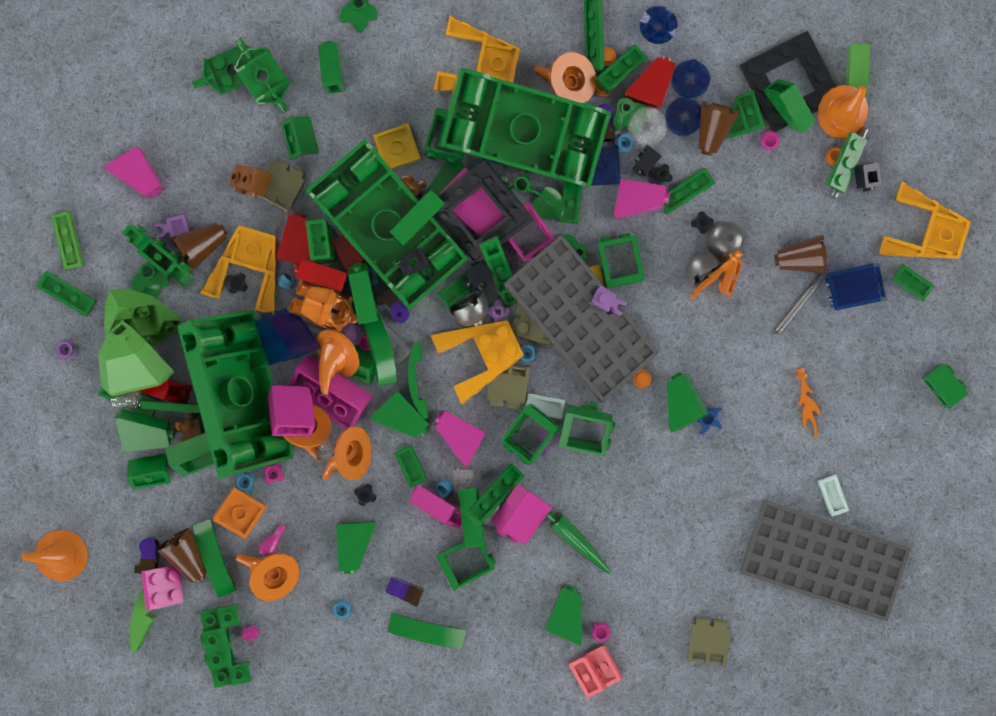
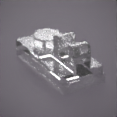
M385 325L394 361L399 365L403 360L407 361L412 350L389 325Z
M336 434L329 435L324 443L316 447L315 455L317 461L335 456Z

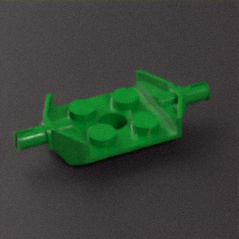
M240 37L239 41H234L242 53L234 69L258 104L275 103L282 114H284L285 111L282 105L286 111L289 109L283 101V96L290 82L267 47L249 48L242 37ZM264 70L267 72L268 78L266 81H259L256 74L258 71Z
M237 46L209 59L204 58L203 76L191 81L193 87L196 89L203 85H209L217 93L223 95L245 85L238 73L234 75L228 73V68L231 65H236L242 54L239 47ZM261 70L256 74L257 79L260 78Z

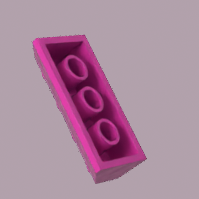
M309 355L297 367L289 386L310 387L312 404L321 408L330 420L344 429L356 425L372 398L371 394L338 373H335L330 381L328 395H323L319 383V361Z

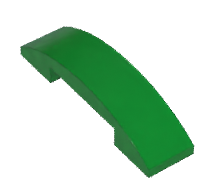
M495 236L479 243L488 268L494 275L493 280L505 307L518 303L503 285L513 275L498 237Z
M378 313V321L361 324L362 331L366 332L375 364L374 374L377 385L383 386L396 383L397 377L390 340Z
M416 342L409 359L408 383L417 410L424 419H428L427 399L419 400L415 362L423 360L421 342Z
M208 519L193 525L195 539L204 567L218 598L237 591L217 541V534L212 520Z
M391 613L387 631L408 639L462 649L466 634L465 629L421 621L396 613Z

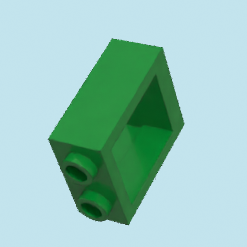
M436 107L424 147V156L434 161H445L452 166L456 164L461 166L464 153L459 152L457 155L431 148L438 123L444 124L447 113L446 109Z
M326 219L306 221L311 261L316 264L336 262L331 224Z
M630 233L619 235V238L612 240V237L600 239L601 242L597 244L606 289L645 281L636 235L631 236ZM631 242L637 274L611 279L604 247Z
M528 404L502 438L501 442L507 451L516 453L522 463L532 465L536 463L562 427L535 405ZM528 416L550 432L534 455L530 454L512 439Z
M567 405L558 447L604 457L605 450H609L611 439H608L609 434L613 433L615 428V422L612 421L613 414ZM573 417L604 423L605 427L601 443L570 437Z
M206 433L165 449L169 466L182 477L214 465Z
M464 540L436 554V558L453 591L495 570L494 564H496L492 553L488 554L485 549L488 546L487 543L486 546H479V549L488 566L461 580H458L446 556L464 547Z

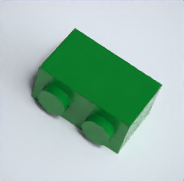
M943 363L938 364L925 374L922 380L945 408H952L969 393L966 391V385L954 376L955 372L952 367Z

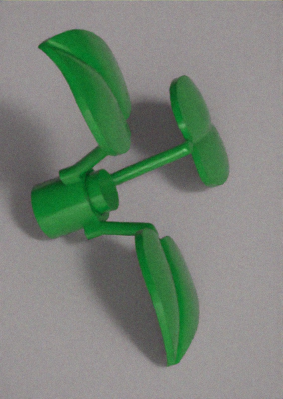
M525 171L523 176L516 178L514 185H510L509 179L505 175L498 174L510 190L515 188L518 192L528 191L538 196L533 200L532 207L540 218L546 220H561L563 218L564 202L561 194L556 189L546 187L541 193L532 189L531 180L527 177L528 171Z

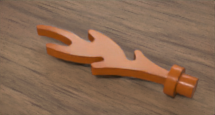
M740 250L732 252L727 262L709 274V277L694 289L695 293L689 297L691 301L703 292L707 286H712L721 273L727 271L733 262L738 263L743 253Z
M804 368L796 369L798 374L796 379H800L801 393L797 406L801 407L804 403L802 411L803 427H807V419H810L814 428V437L816 438L817 424L812 411H815L818 415L821 413L815 401L806 395L807 392L812 394L813 391L805 381L808 374L805 373Z

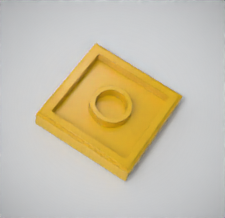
M409 123L373 135L380 156L391 169L421 160Z

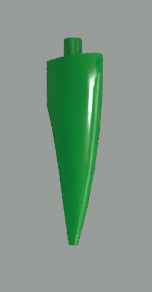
M550 511L547 514V517L552 521L549 527L567 544L606 573H611L594 547L563 513L557 516L553 511Z

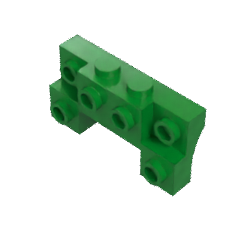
M129 224L122 232L124 236H127L126 241L134 245L138 249L137 253L166 277H172L184 289H188L195 281L192 279L194 273L190 271L192 268L180 259L182 256L175 250L170 251L165 247L167 243L161 238L157 237L156 239L145 234L147 231L141 225Z
M238 604L200 611L203 627L200 642L202 647H205L204 662L206 666L208 665L209 670H211L214 688L248 683L253 680V676H250L249 671L250 661L235 663L229 626L242 623L238 615Z

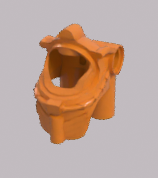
M304 280L299 282L296 294L304 297L302 301L294 298L289 307L290 313L311 320L315 325L339 332L349 322L356 323L358 321L357 315L353 313L352 297L333 289L321 288ZM332 309L338 310V311H339L338 315L335 314V313H332L331 310H332Z

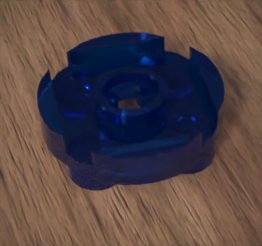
M695 59L680 63L672 75V87L683 98L695 99L705 93L710 83L708 69ZM687 75H693L695 77L694 84H691V82L688 84L686 82V80L688 79Z
M677 98L668 106L665 113V122L669 130L681 137L697 132L700 128L701 106L693 99ZM686 112L689 120L682 122L679 114Z

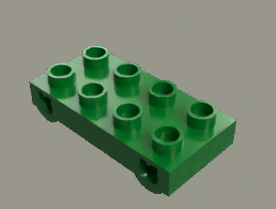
M459 68L438 146L590 188L611 112L593 105L576 102L495 78L478 71Z
M366 139L360 142L305 190L409 310L468 259L433 217L405 246L390 233L419 201ZM421 247L430 265L411 276H408L407 273L403 275L398 266L401 263L399 259ZM411 259L409 261V264L411 266H415L417 264V261L415 259Z
M247 310L199 318L177 325L218 479L292 459L294 445L289 443L283 436H272L268 395L271 386L274 385L262 344L263 326L260 319L254 315V311Z

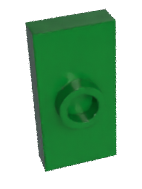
M901 264L891 281L922 302L925 301L935 286L905 264Z
M458 277L436 294L448 309L471 293V291L463 286L462 279Z
M412 445L394 453L410 488L428 480Z

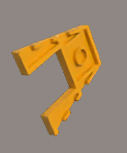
M449 16L446 36L482 43L476 71L513 83L520 48ZM438 71L434 91H453L457 75Z
M901 182L895 201L931 212L921 246L884 236L878 255L959 259L971 221L950 209L948 210L937 201L931 200L920 191Z
M239 225L200 294L220 299L229 265L233 263L265 273L255 310L275 315L277 236Z
M508 320L430 335L439 354L474 338L488 371L453 386L462 405L524 356Z

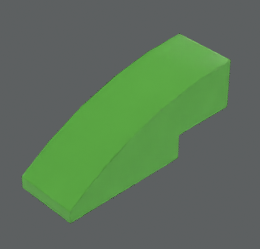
M850 44L847 47L846 85L857 89L860 86H864L868 90L870 44Z
M143 590L140 592L135 603L130 625V648L134 654L140 650L157 617L150 613L151 610H146Z

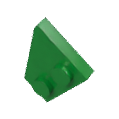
M754 90L735 96L733 113L735 110L740 112L729 131V139L765 128Z

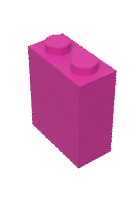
M271 386L268 403L272 436L311 437L315 428L310 387Z
M517 484L491 522L497 527L496 531L504 537L508 534V538L514 543L521 542L526 545L552 507L535 494Z

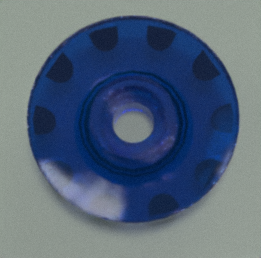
M654 6L647 9L639 23L642 36L653 44H664L670 41L676 34L678 27L677 18L674 13L663 6ZM655 24H660V25H661V29H660V30H656V29L654 28V25H655Z

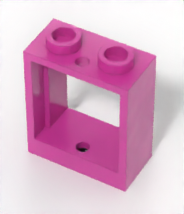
M529 201L523 206L534 218L535 223L547 240L524 255L511 237L508 242L523 263L532 260L538 252L545 249L555 240Z

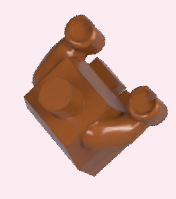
M412 174L401 178V181L416 198L423 193L422 189L427 187L424 179L420 182L414 181Z
M186 412V420L183 421V424L182 422H175V431H182L183 433L180 443L201 435L198 420L194 419V413Z

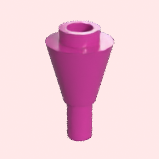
M279 524L275 532L257 546L260 548L259 553L265 557L274 554L286 527Z

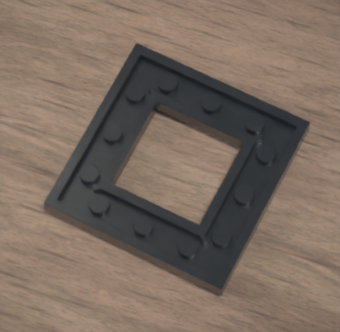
M808 31L739 65L751 91L754 90L760 109L771 130L774 132L789 125L763 91L771 85L766 73L798 58L815 90L803 96L812 114L818 111V106L823 96L830 89L836 87Z
M485 159L438 195L445 205L433 216L435 221L463 251L472 266H475L484 259L479 243L497 236L502 245L534 220ZM482 188L505 217L476 239L453 209L478 189Z

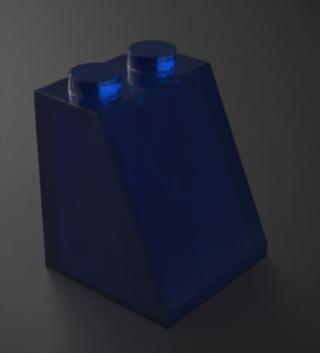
M871 263L827 273L825 283L827 289L831 291V296L829 297L831 308L834 307L835 311L887 301L879 263Z
M287 308L276 311V314H272V312L264 313L261 315V319L254 321L269 366L296 359L321 349V345L302 318L287 311Z

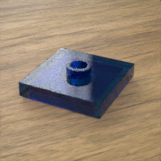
M618 146L601 147L591 186L620 185L621 174Z

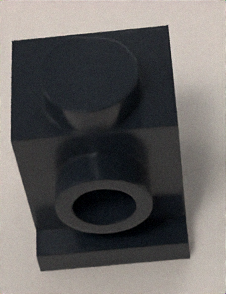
M648 144L643 149L645 153L640 152L634 161L637 163L632 168L635 173L640 176L643 174L645 177L662 157Z
M879 162L856 166L855 178L857 189L863 188V192L875 190L874 186L882 185Z
M421 247L399 259L401 263L398 264L403 275L407 273L408 276L430 265ZM411 259H415L417 261V264L415 266H411L409 264V261Z

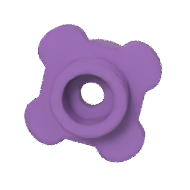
M496 300L494 305L488 308L487 314L491 315L495 322H501L502 318L509 315L510 311L502 305V301Z
M72 339L56 344L55 347L60 360L64 361L68 357L77 356Z

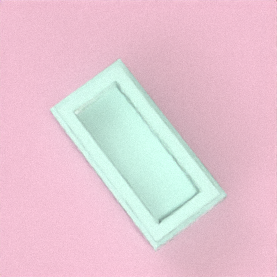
M528 393L525 407L528 404H533L547 416L562 419L565 400Z
M836 474L817 480L830 517L850 511Z

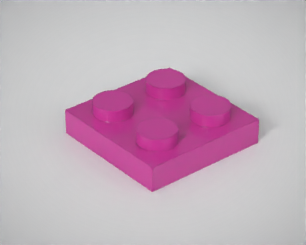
M172 565L141 571L146 610L184 603L181 575Z

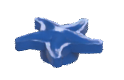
M721 407L711 410L707 409L710 415L697 421V423L702 425V435L708 431L710 426L722 429L720 422L716 419L718 412L722 411Z

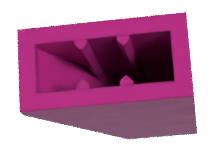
M138 146L104 165L106 170L147 198H155L162 193L161 190L165 189L144 152Z
M620 179L613 217L615 220H622L663 209L665 203L668 204L670 192H667L666 186Z
M447 411L444 414L440 412L435 420V423L438 424L436 429L462 464L467 467L486 433Z
M418 485L413 490L410 503L445 525L461 528L462 518L458 505L426 487Z

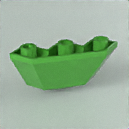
M131 289L110 290L105 303L104 327L106 336L108 332L123 320L151 347L174 334L177 330V325L181 321L178 315L153 296Z
M123 320L107 333L98 354L101 387L112 397L160 386L174 373L172 368Z

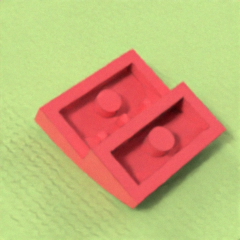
M605 644L598 646L568 664L587 698L604 691L606 687L623 678Z

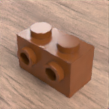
M236 164L230 176L229 186L236 188L235 192L254 198H257V195L265 197L272 174L258 168Z

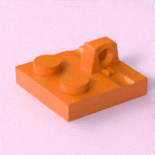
M233 486L212 517V520L246 539L267 507L265 504Z

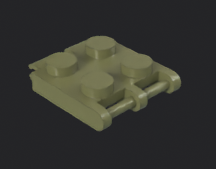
M277 158L275 164L271 162L266 171L272 174L266 195L272 198L257 195V198L260 197L268 201L269 205H275L288 214L306 182L303 179L305 172L294 166L289 172L290 164ZM276 200H278L279 202H281V203H283V204H285V205H287V206H286V207L283 206L282 204L276 202Z
M518 303L515 314L521 316V318H514L511 327L513 332H517L516 336L553 346Z
M512 365L509 367V370L503 371L491 383L489 382L487 398H490V405L503 407V402L507 401L506 408L520 410L521 403L525 404L530 366ZM512 369L523 370V371H526V372L523 373V372L512 371Z
M696 617L695 623H691L687 662L700 661L708 665L709 663H716L726 667L731 631L727 627V620L713 619V623L710 625V618ZM693 655H699V656H705V658L692 657V656H693ZM710 657L722 658V660L710 659Z

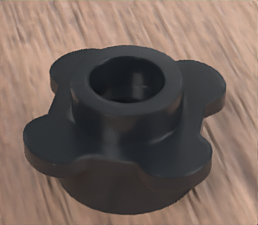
M663 164L659 168L654 167L651 170L656 185L671 182L673 179L667 164Z
M700 211L697 214V218L691 221V226L696 227L701 234H705L709 226L714 224V220L705 215V212Z
M240 273L239 275L228 276L229 291L232 294H235L237 291H247L246 275Z
M366 484L361 489H355L354 493L359 500V505L365 506L366 503L376 500L377 496L373 494L372 485Z

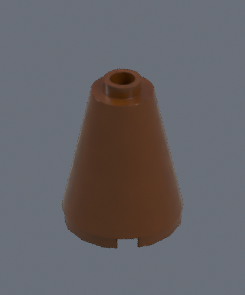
M702 101L698 148L702 150V154L712 156L713 153L718 152L740 111L735 110L733 113V108L713 102L707 105L708 101Z
M213 223L175 235L171 240L175 248L178 247L179 254L184 262L192 268V271L226 240L225 235L228 233L222 224Z
M818 235L778 250V254L774 255L775 266H780L781 270L828 273L826 247L824 241H820L824 240V235Z
M186 528L174 534L175 537L164 541L157 548L160 556L191 583H199L206 578L205 574L207 572L193 533L189 528Z

